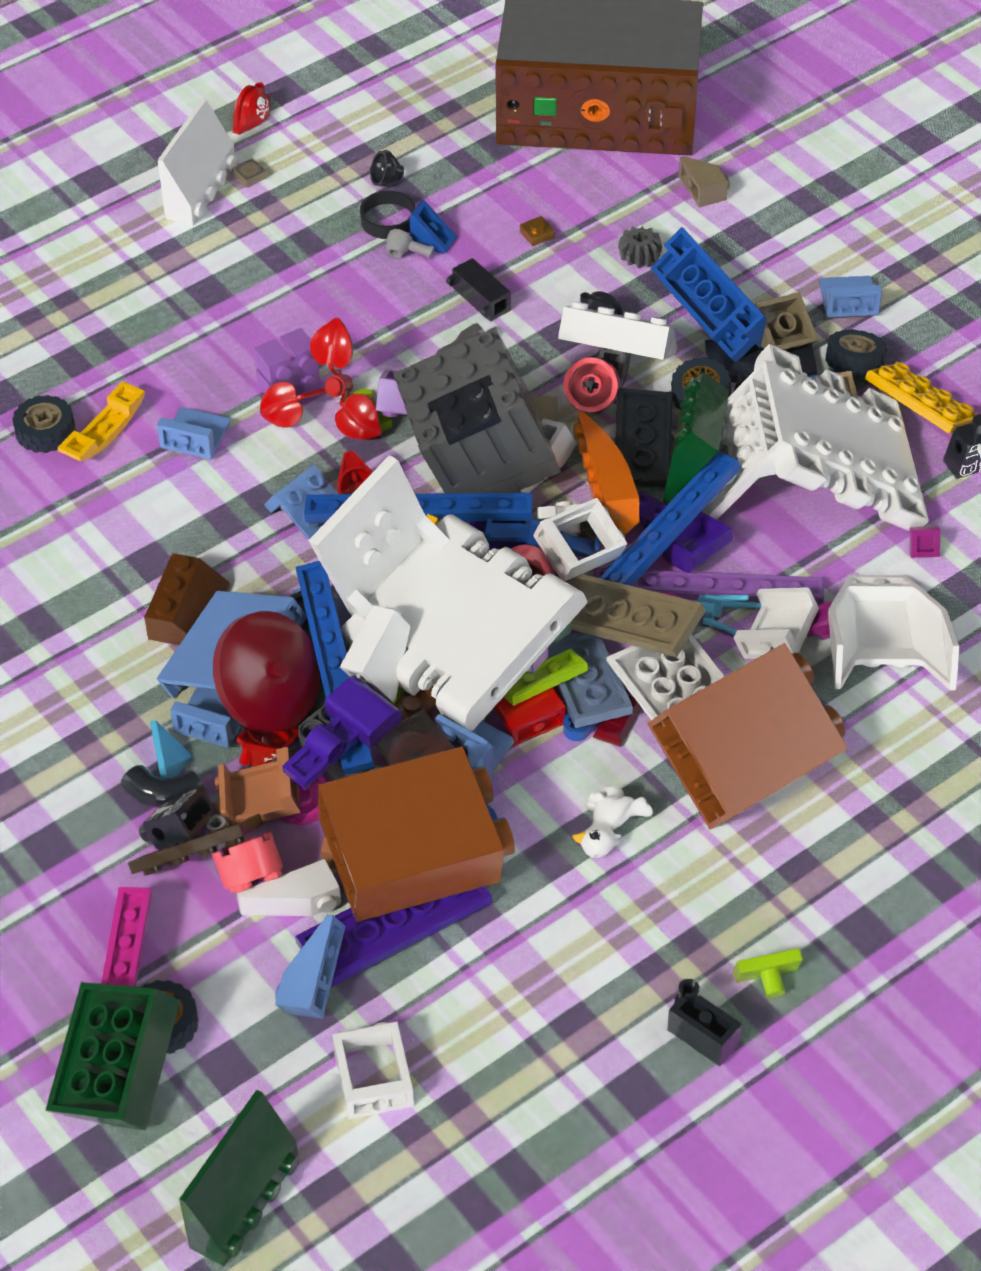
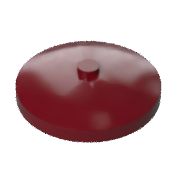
M258 611L246 614L229 624L217 642L213 657L214 684L223 706L237 722L257 732L272 733L294 727L309 714L318 695L320 670L314 646L308 635L296 622L285 615L273 611Z

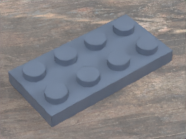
M579 632L567 635L559 642L551 643L548 646V658L571 648L588 665V671L557 685L575 728L633 714L632 703L620 678L606 661L610 655L601 637Z

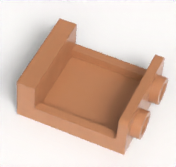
M288 747L276 749L277 761L230 772L225 763L219 764L218 776L215 777V786L220 800L216 802L217 814L224 817L229 824L235 822L236 825L259 813L263 822L301 813L299 785L288 777L282 768L293 756Z

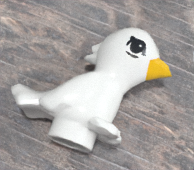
M604 788L596 794L591 793L588 797L589 802L586 803L587 809L594 811L592 825L585 831L572 835L575 842L581 844L585 853L590 857H604L614 846L619 844L618 839L621 835L614 834L613 830L620 827L632 816L650 817L653 814V809L647 803L645 797L633 800L630 796H624V791L620 788Z

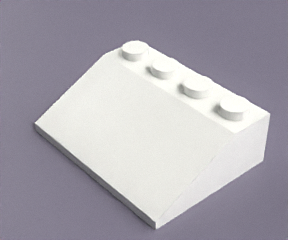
M202 98L158 159L165 218L192 226L203 215L206 206L210 201H213L220 186L224 185L226 177L237 164L234 144L207 99Z
M572 302V306L568 305L563 308L558 339L658 359H665L676 354L677 351L674 325H668L667 319L651 317V321L640 319L641 314L625 312L624 316L614 314V309L598 307V311L588 309V304L581 302Z
M692 634L677 657L630 646L608 656L606 659L651 720L668 708L725 677Z

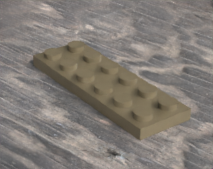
M584 574L565 581L582 591L588 602L572 619L571 630L674 657L679 655L706 611L703 604Z

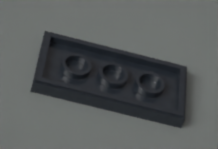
M705 340L706 357L708 359H715L718 363H722L725 366V369L730 374L731 383H736L738 373L743 368L751 375L754 371L757 357L764 350V348H759L755 344L739 361L734 362L714 340ZM812 344L785 350L799 357L802 372L806 373L807 376L817 374Z
M619 388L615 445L626 460L635 485L666 487L671 460L672 392Z

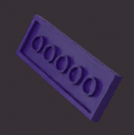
M484 886L359 922L355 921L351 908L335 915L346 927L331 987L491 904L492 895ZM321 923L295 936L296 944L300 950Z

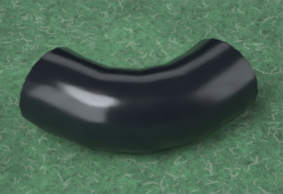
M136 765L129 769L121 779V786L129 795L142 804L157 808L200 786L205 791L200 778L191 769L174 778H160L149 772L145 766Z

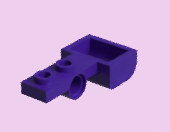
M640 491L638 493L639 523L643 524L645 530L667 507V504L644 491ZM701 511L663 552V557L673 566L686 573H690L732 542V528Z
M351 676L326 698V714L333 720L326 726L319 724L314 727L308 734L305 745L282 766L283 772L304 790L313 784L358 741H361L371 749L402 720V713L399 709L357 676Z

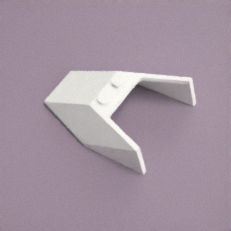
M849 575L828 610L835 689L842 688L855 665L863 664L867 667H878L880 664H887L901 668L908 667L909 665L923 666L949 690H956L959 644L947 609L908 576Z

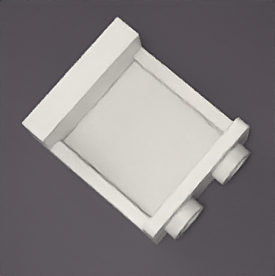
M807 587L759 589L756 595L761 603V608L751 629L737 630L734 636V640L743 658L757 659L783 643H786L791 653H799L819 610L810 589Z

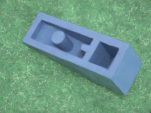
M327 915L283 972L281 983L277 986L275 992V1005L289 1015L321 1019L324 1017L346 927L335 916Z

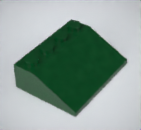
M704 372L696 380L694 378L690 379L683 390L685 396L680 405L682 410L677 420L679 423L674 435L675 441L663 497L665 504H668L719 451L729 390Z
M81 982L45 1111L121 1128L146 1131L180 1000L153 988Z
M259 1090L254 1092L179 1198L189 1248L223 1267L230 1257L234 1258L238 1255L243 1246V1238L250 1229L254 1230L258 1226L262 1218L263 1209L268 1202L272 1203L277 1198L281 1190L282 1181L287 1175L290 1176L294 1173L300 1160L296 1140L263 1092Z

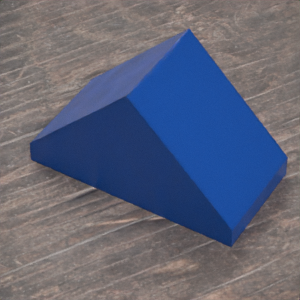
M424 199L420 201L409 216L410 236L413 241L427 246H434L435 252L446 253L457 238L454 232Z

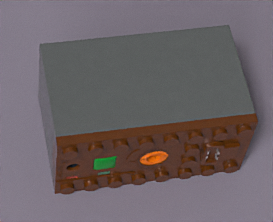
M505 0L495 64L496 144L692 156L703 2L682 0Z

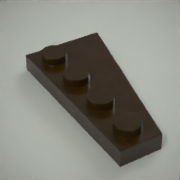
M259 813L236 825L234 822L214 830L208 835L204 833L184 841L182 844H175L140 856L128 862L131 874L143 871L144 876L162 870L161 864L170 861L172 866H176L189 861L188 855L198 852L199 856L202 857L217 851L216 845L226 842L227 847L245 841L244 835L264 824Z

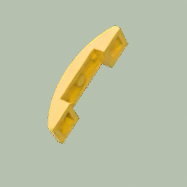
M122 381L107 396L108 405L81 433L73 431L58 446V451L78 461H84L97 455L126 427L145 396V391Z

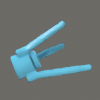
M706 594L699 595L698 602L702 603L706 609L702 616L703 625L716 627L734 636L737 629L714 620L715 617H721L723 607L760 609L761 603L741 602L748 600V595Z

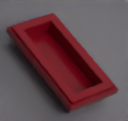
M628 696L632 703L633 714L600 722L593 738L621 747L641 708L636 699Z

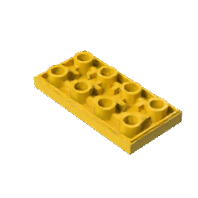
M896 362L889 366H881L880 368L869 370L866 374L865 380L949 434L953 433L957 427L972 423L973 417L978 415L973 412L974 409L970 405L954 400L950 392L932 386L928 378L917 376L910 372L909 366L904 363Z

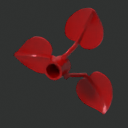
M334 318L319 328L312 336L310 342V351L314 360L322 365L328 364V369L334 374L326 380L325 387L297 396L294 384L290 382L275 383L267 389L261 399L260 414L264 419L278 427H292L300 421L303 415V406L299 400L328 393L332 397L342 396L339 402L342 408L335 414L336 426L342 434L360 440L378 437L382 435V429L376 405L367 395L353 394L349 396L353 389L352 379L350 376L342 374L341 370L334 368V366L338 368L346 367L353 355L352 341L346 326L340 318Z

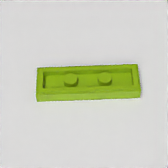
M570 648L546 659L535 673L526 671L503 697L514 706L588 671L587 662Z

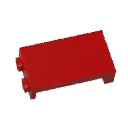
M553 688L514 706L503 697L493 708L506 726L507 735L513 738L514 743L512 747L563 726V720L566 715V706Z

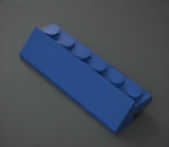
M681 227L664 244L668 251L651 267V270L706 333L718 343L734 362H737L755 344L759 348L761 347L767 318L693 237Z

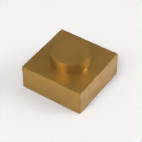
M542 216L520 224V233L532 247L555 238V230Z

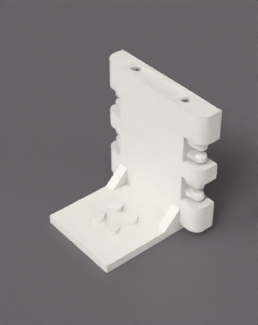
M769 344L757 357L752 374L727 400L719 451L738 460L742 468L702 512L717 520L758 478L777 474L779 478L810 491L816 490L818 487L826 488L828 486L829 490L834 493L837 502L854 509L872 505L874 506L873 509L878 511L881 520L907 531H910V527L925 526L929 519L898 400L871 388L861 397L857 395L851 397L850 393L845 389L843 376L826 369L818 378H808L807 374L802 372L798 356Z
M390 455L309 539L310 545L351 615V618L341 628L347 653L373 605L386 608V606L397 608L402 612V618L411 626L405 654L397 666L398 686L413 696L420 689L427 691L434 686L431 696L436 699V706L441 715L471 732L588 603L582 591L551 573L545 576L536 574L530 579L532 569H530L527 559L508 547L500 550L493 548L487 553L489 543L483 532L455 515L449 514L435 525L424 514L399 461Z

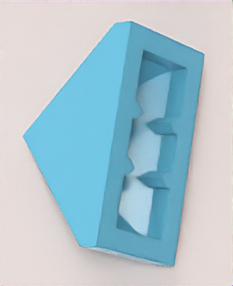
M151 721L160 778H174L194 756L157 721Z

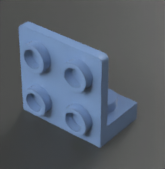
M871 276L820 278L819 285L826 318L879 315L882 290L880 285H873Z
M180 407L173 420L161 417L157 423L160 448L211 460L230 425V418Z
M314 464L274 494L264 506L270 513L278 508L285 511L304 536L310 539L326 522L305 523L306 495L338 493Z
M197 687L188 704L175 701L170 709L174 732L228 749L241 727V724L223 706L216 689Z
M440 714L435 718L439 728L438 732L443 740L448 743L449 750L463 746L465 754L468 756V746L470 744H491L493 746V771L514 743L511 736L484 721H481L471 732Z

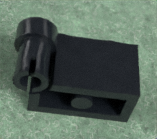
M684 979L679 983V994L675 997L674 1005L669 1009L667 1031L720 1067L740 1045L742 1024L702 996H698L700 987L697 982L693 987V979Z

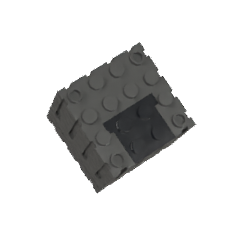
M496 327L393 373L401 398L405 404L408 418L412 424V430L419 444V450L444 493H516L520 489L539 483L549 476L561 473L538 411L533 403L532 396Z

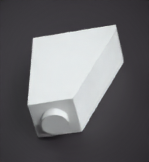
M373 605L340 668L350 677L357 676L387 701L394 702L399 685L397 666L405 654L411 626L402 618L403 614L397 608L392 606L383 608Z

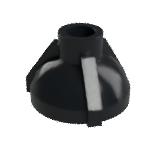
M389 150L378 151L372 160L369 170L371 181L375 186H388L402 179L404 167L400 165L399 161Z

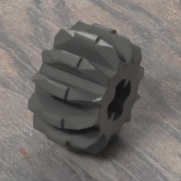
M643 225L641 228L632 226L630 231H623V235L618 242V249L621 260L627 261V265L636 264L637 268L640 265L648 267L650 263L657 262L662 252V244L659 233H654L653 228L644 229Z

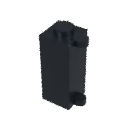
M474 258L452 268V275L446 279V283L487 320L491 322L511 311V291Z

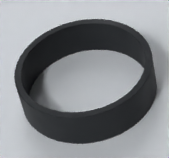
M380 191L364 199L360 206L361 226L366 233L376 238L387 239L389 232L393 229L403 230L406 233L410 232V218L397 225L382 226L370 222L365 217V214L370 209L383 204L400 205L412 214L416 207L414 201L409 196L397 191Z

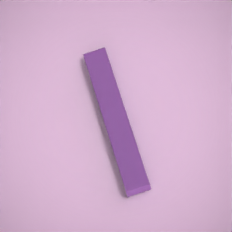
M594 568V577L600 578L608 568ZM646 570L632 585L633 587L654 592L674 593L687 600H698L699 595L706 594L748 595L749 599L741 602L760 603L756 595L759 589L807 587L810 589L817 605L824 603V577Z

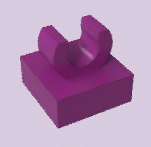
M939 526L910 527L909 555L911 558L940 557L941 529Z
M832 602L818 605L819 610L807 633L808 638L819 635L821 640L830 638L828 610Z

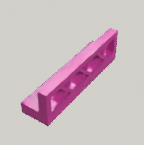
M119 887L101 984L136 987L152 898L151 888Z

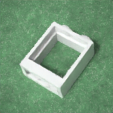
M598 498L541 521L533 535L563 581L572 579L619 558L627 545L624 534L621 530L617 529L610 518L609 511L606 507L602 506ZM587 520L605 549L578 561L560 531Z
M380 1022L371 1027L361 1029L350 1028L340 1033L332 1034L334 1054L348 1119L414 1106L413 1088L398 1022ZM392 1044L400 1080L352 1089L345 1053Z

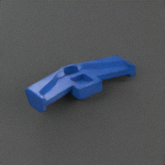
M487 519L484 536L487 542H527V545L540 547L533 535L543 520L531 519L529 524L492 523V519ZM560 531L575 555L586 558L599 552V539L595 538L592 542Z

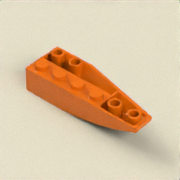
M577 412L578 423H573V433L575 440L578 442L579 454H582L583 468L586 469L592 499L598 498L602 506L607 508L615 526L625 536L639 523V496L629 466L621 451L605 431L584 412Z

